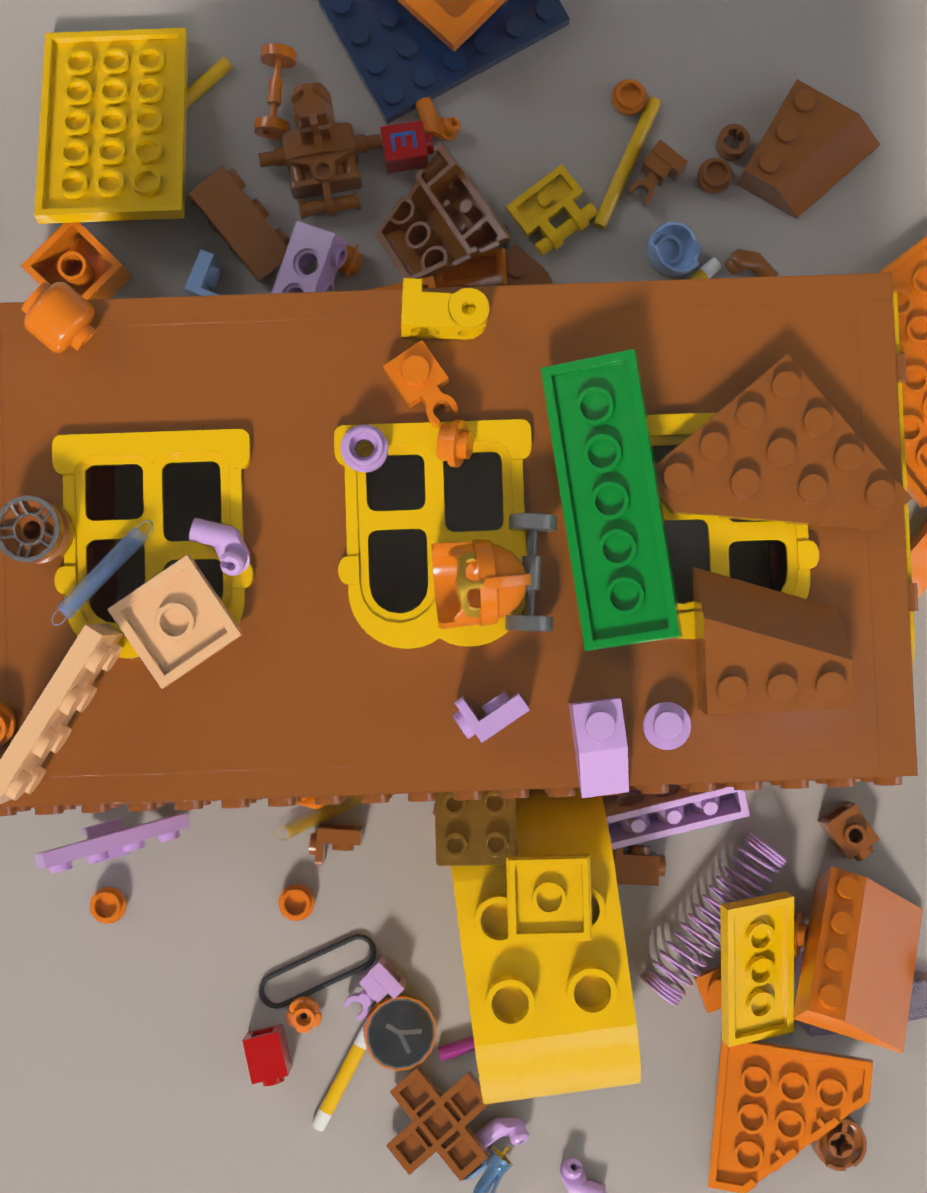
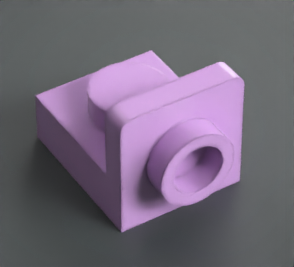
M503 691L482 706L486 715L480 719L464 696L454 702L459 711L452 716L468 739L476 734L481 743H483L530 709L519 693L509 697L507 692Z

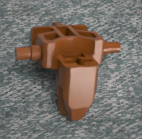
M316 82L300 84L294 89L291 96L293 118L297 130L284 133L282 136V148L258 153L260 167L287 166L291 174L292 183H290V190L294 199L324 195V199L298 201L301 219H305L307 216L326 213L328 217L335 216V212L356 208L361 210L358 192L339 197H332V194L357 190L363 187L361 175L357 167V162H359L357 154L383 148L381 133L365 136V134L354 136L353 127L350 123H336L331 95L323 84Z

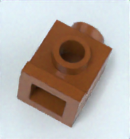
M850 801L844 802L818 820V823L841 857L847 860L855 858L856 861H861L875 851L872 845L880 840L860 812L857 804ZM857 828L859 837L850 841L849 832Z
M630 845L628 851H624L623 847L613 849L617 884L659 886V876H665V855L650 852L651 847L646 845Z

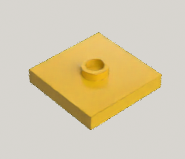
M589 854L506 856L508 943L592 940Z

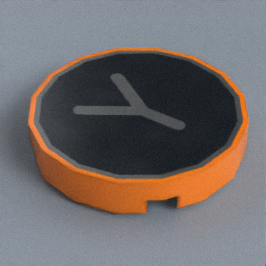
M399 994L395 999L392 997L384 998L375 1004L366 1017L363 1026L364 1042L370 1056L382 1067L394 1071L409 1070L421 1064L432 1052L436 1040V1022L431 1011L415 997Z

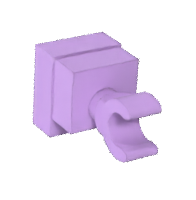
M381 955L362 975L359 984L364 989L360 993L356 992L349 995L344 1003V1007L347 1008L355 1001L361 1003L363 1010L359 1012L356 1018L357 1021H361L367 1016L370 1005L374 1000L378 1003L387 994L395 999L405 989L407 980Z

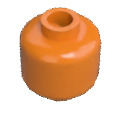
M43 282L29 296L21 308V311L26 314L24 318L25 329L54 353L64 352L71 346L79 351L96 332V329L90 325L95 314L94 307L64 282H56L52 285Z

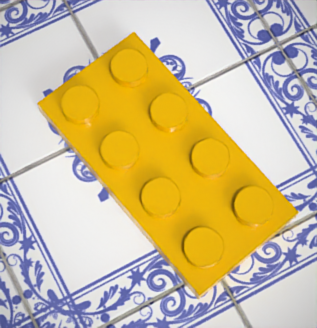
M784 891L720 904L722 1041L728 1047L794 1032V896Z

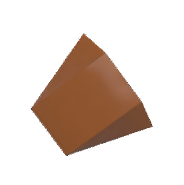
M441 141L433 149L436 155L425 170L420 169L415 175L417 182L406 197L399 198L375 233L403 278L420 279L430 276L436 277L474 256L511 240L508 229L477 185Z

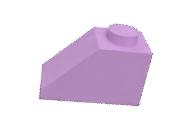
M611 697L568 703L581 798L629 792L628 745L621 698Z

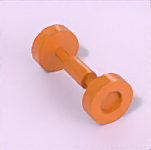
M268 43L261 48V61L268 66L274 67L273 77L269 79L267 104L270 105V116H261L255 119L254 133L262 138L271 140H282L284 133L290 132V123L277 117V107L281 106L283 79L280 78L281 69L294 67L297 56L296 50L285 44Z

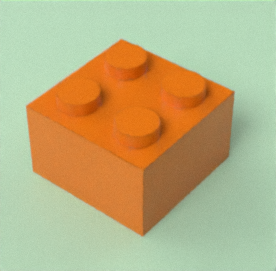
M80 222L63 223L21 265L39 285L43 282H47L50 285L56 282H64L86 300L111 299L132 278L127 269Z

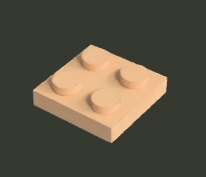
M191 555L184 556L107 609L161 689L166 688L244 634Z

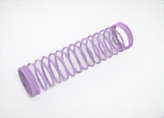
M749 833L746 836L747 838H744V841L760 858L740 847L737 848V851L755 869L735 857H730V860L750 880L733 869L723 866V870L745 891L719 875H716V879L736 899L714 885H709V888L724 903H729L724 897L732 902L743 900L729 886L748 898H754L756 896L735 876L760 892H765V889L740 865L769 883H772V880L746 855L774 873H779L775 866L783 869L787 860L755 834ZM701 894L702 898L720 914V909L716 907L720 908V903L706 894ZM694 903L695 907L721 931V926L711 917L720 923L721 918L700 904ZM690 912L687 913L688 917L713 941L684 922H680V925L708 952L676 931H673L674 936L694 953L700 961L687 954L672 942L667 940L666 944L694 971L685 967L664 951L659 950V953L687 981L671 972L655 959H651L652 963L681 991L666 983L647 968L640 974V978L652 990L673 1006H678V1003L682 1000L681 996L686 995L684 988L677 980L687 986H693L692 980L683 970L696 977L700 976L698 969L688 959L702 967H708L707 962L696 950L710 958H715L712 950L701 939L716 948H721V943L706 928L720 937L721 932Z

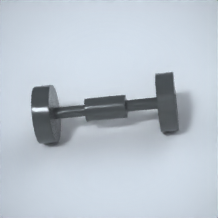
M536 513L510 514L509 530L528 532L527 556H522V564L526 573H530L531 585H527L525 615H506L505 630L553 632V617L534 616L535 591H540L541 557L537 556V534L556 532L557 516Z

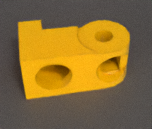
M403 278L401 337L468 340L480 336L486 329L490 311L489 301L478 289L463 288L454 294L422 292V279Z

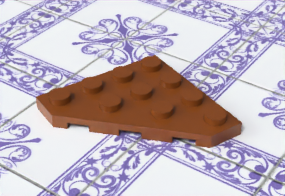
M788 354L655 465L661 502L671 514L718 516L719 518L764 520L785 522L786 524L821 527L835 526L872 531L877 529L912 499L908 492Z

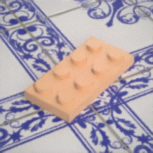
M90 624L83 627L0 759V804L12 799L16 801L24 792L31 794L39 785L46 773V769L42 768L41 765L50 751L57 753L68 739L72 729L67 724L75 711L83 712L94 698L97 688L92 684L102 669L106 672L109 671L119 658L123 647L118 645L124 635L123 632L110 624Z

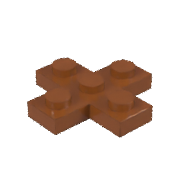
M419 1065L390 1091L391 1095L412 1120L408 1126L386 1145L408 1175L413 1173L437 1151L461 1182L489 1157L490 1152L467 1125L490 1105H484L480 1082L471 1071L466 1073L442 1094Z

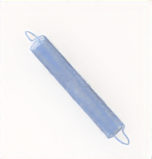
M133 527L134 529L130 530L127 536L123 537L122 541L116 544L117 546L113 550L111 549L110 553L96 565L95 569L91 570L90 574L84 577L81 584L79 582L78 586L57 605L58 610L63 611L67 618L71 619L78 612L77 610L83 607L82 605L86 603L85 601L88 602L89 598L98 591L97 589L101 588L102 584H105L110 579L109 577L115 574L114 572L118 570L117 568L123 565L121 562L125 563L130 558L129 556L131 555L129 553L133 555L123 545L126 542L136 551L127 542L129 541L127 538L138 548L140 547L136 543L140 546L143 544L141 541L145 543L135 533L138 528Z

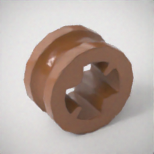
M739 124L725 126L720 131L715 143L718 155L728 161H735L741 158L748 148L750 135ZM733 135L735 136L734 140L737 138L740 140L736 149H730L731 144L728 147L725 145L728 136Z

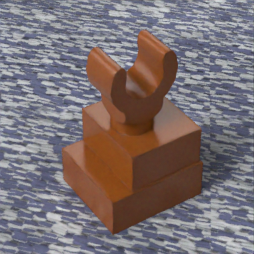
M660 139L642 163L640 171L646 176L631 184L628 195L632 196L637 189H644L647 192V196L644 198L642 206L646 207L653 198L656 186L658 185L661 188L669 177L676 182L685 171L688 161Z

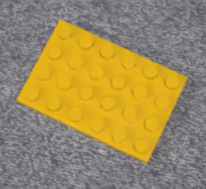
M186 28L45 33L34 216L38 224L184 218L189 38Z

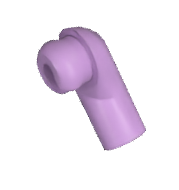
M194 518L190 528L189 540L214 546L221 561L219 566L225 574L236 576L248 568L250 551L237 528Z
M494 1118L474 1133L486 1148L501 1137H510L511 1143L518 1146L529 1139V1132L525 1128L527 1124L520 1118Z
M571 1157L562 1161L560 1176L568 1193H605V1184L587 1180L583 1165L579 1159Z

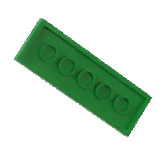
M630 349L542 367V381L585 651L682 637L637 351Z

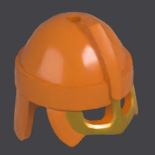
M476 539L472 540V542L431 544L438 627L440 629L496 624L498 619L505 617L518 607L524 598L527 585H531L530 573H526L521 560L513 552L500 545L492 544L490 540Z

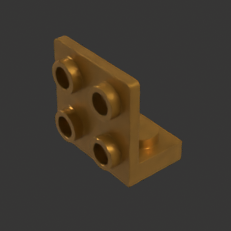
M496 790L482 791L483 799L455 800L454 792H438L435 800L436 864L438 866L506 865V856H518L516 801H518V798H501L500 791Z

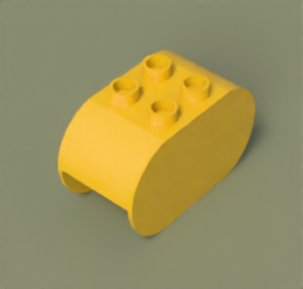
M576 788V796L548 797V793H545L543 789H529L528 798H518V801H516L518 856L590 855L592 940L508 943L506 865L451 866L475 1053L484 1105L639 1084L641 1081L640 1049L614 857L602 796L581 798L580 788Z

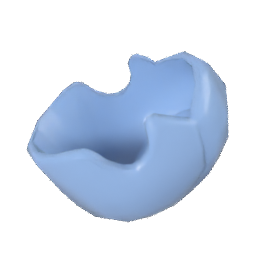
M667 222L651 233L647 244V255L651 266L661 275L678 277L689 273L699 265L697 258L701 245L695 240L692 230L683 223Z

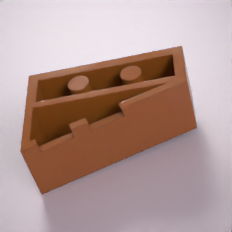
M222 165L190 191L187 199L193 206L198 207L208 220V224L215 232L219 233L228 244L229 249L259 282L282 263L290 239L280 227L274 230L267 222L266 218L269 216V213L257 198L251 201L242 189L246 187V184L233 168L227 171Z

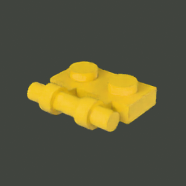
M562 164L508 204L505 210L526 238L537 230L540 231L544 238L537 242L534 248L541 257L551 249L556 251L564 245V239L576 230L581 232L589 225L588 221L598 214L592 203H588L581 210L575 204V201L583 196V190ZM564 211L569 219L555 229L549 221Z

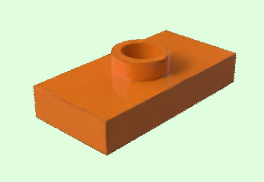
M503 247L492 248L436 276V288L507 285L506 250Z

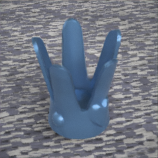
M491 1145L488 1149L490 1152L489 1157L462 1181L474 1178L486 1168L474 1188V1193H488L492 1186L491 1193H495L502 1176L513 1166L511 1161L505 1156L509 1146H506L501 1152Z

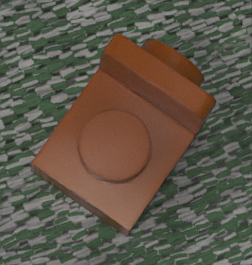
M320 824L317 828V833H311L309 843V855H315V865H323L325 862L327 844H332V849L339 851L354 850V845L360 846L363 841L364 826Z

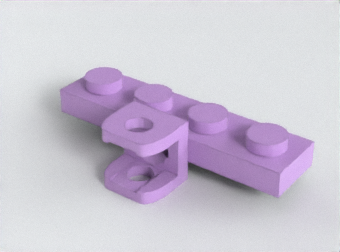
M181 813L129 828H124L122 818L82 828L83 835L87 837L86 840L34 854L37 869L49 868L50 874L73 868L72 861L86 857L87 863L96 864L131 854L130 851L146 847L144 840L158 837L160 843L179 838V830L189 828L190 823L187 813Z

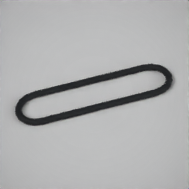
M356 934L349 936L268 974L259 985L260 999L270 1008L279 1009L288 1006L299 997L309 996L367 969L376 959V946L366 935ZM363 940L371 948V957L366 963L280 1003H272L265 997L264 987L270 979L349 942Z

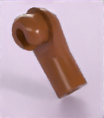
M737 249L731 252V257L725 261L726 269L733 275L739 274L743 269L751 270L757 277L777 276L779 274L762 254L756 251Z

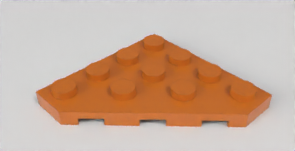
M721 1041L708 1187L736 1193H748L757 1186L758 1182L773 1171L776 1172L796 1157L798 1152L840 1124V1121L854 1110L860 1109L868 1103L871 1095L873 1059L761 1041L728 1047Z

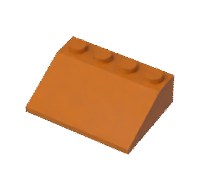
M832 866L816 879L793 1019L903 1053L923 909L867 877Z

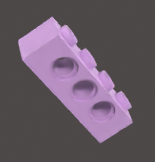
M297 221L271 293L334 291V279L338 268L342 267L346 260V246L348 242L335 233ZM318 260L316 271L309 274L310 264Z
M715 783L716 791L688 792L687 789L681 788L680 785L669 784V793L643 794L641 790L633 789L620 795L602 797L612 850L748 817L750 814L745 791L734 790V787H726V784Z

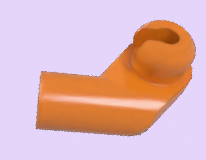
M430 97L417 101L415 106L420 120L423 121L425 133L431 132L433 137L443 141H451L457 137L461 129V124L454 116L451 119L450 117L442 118L437 116Z

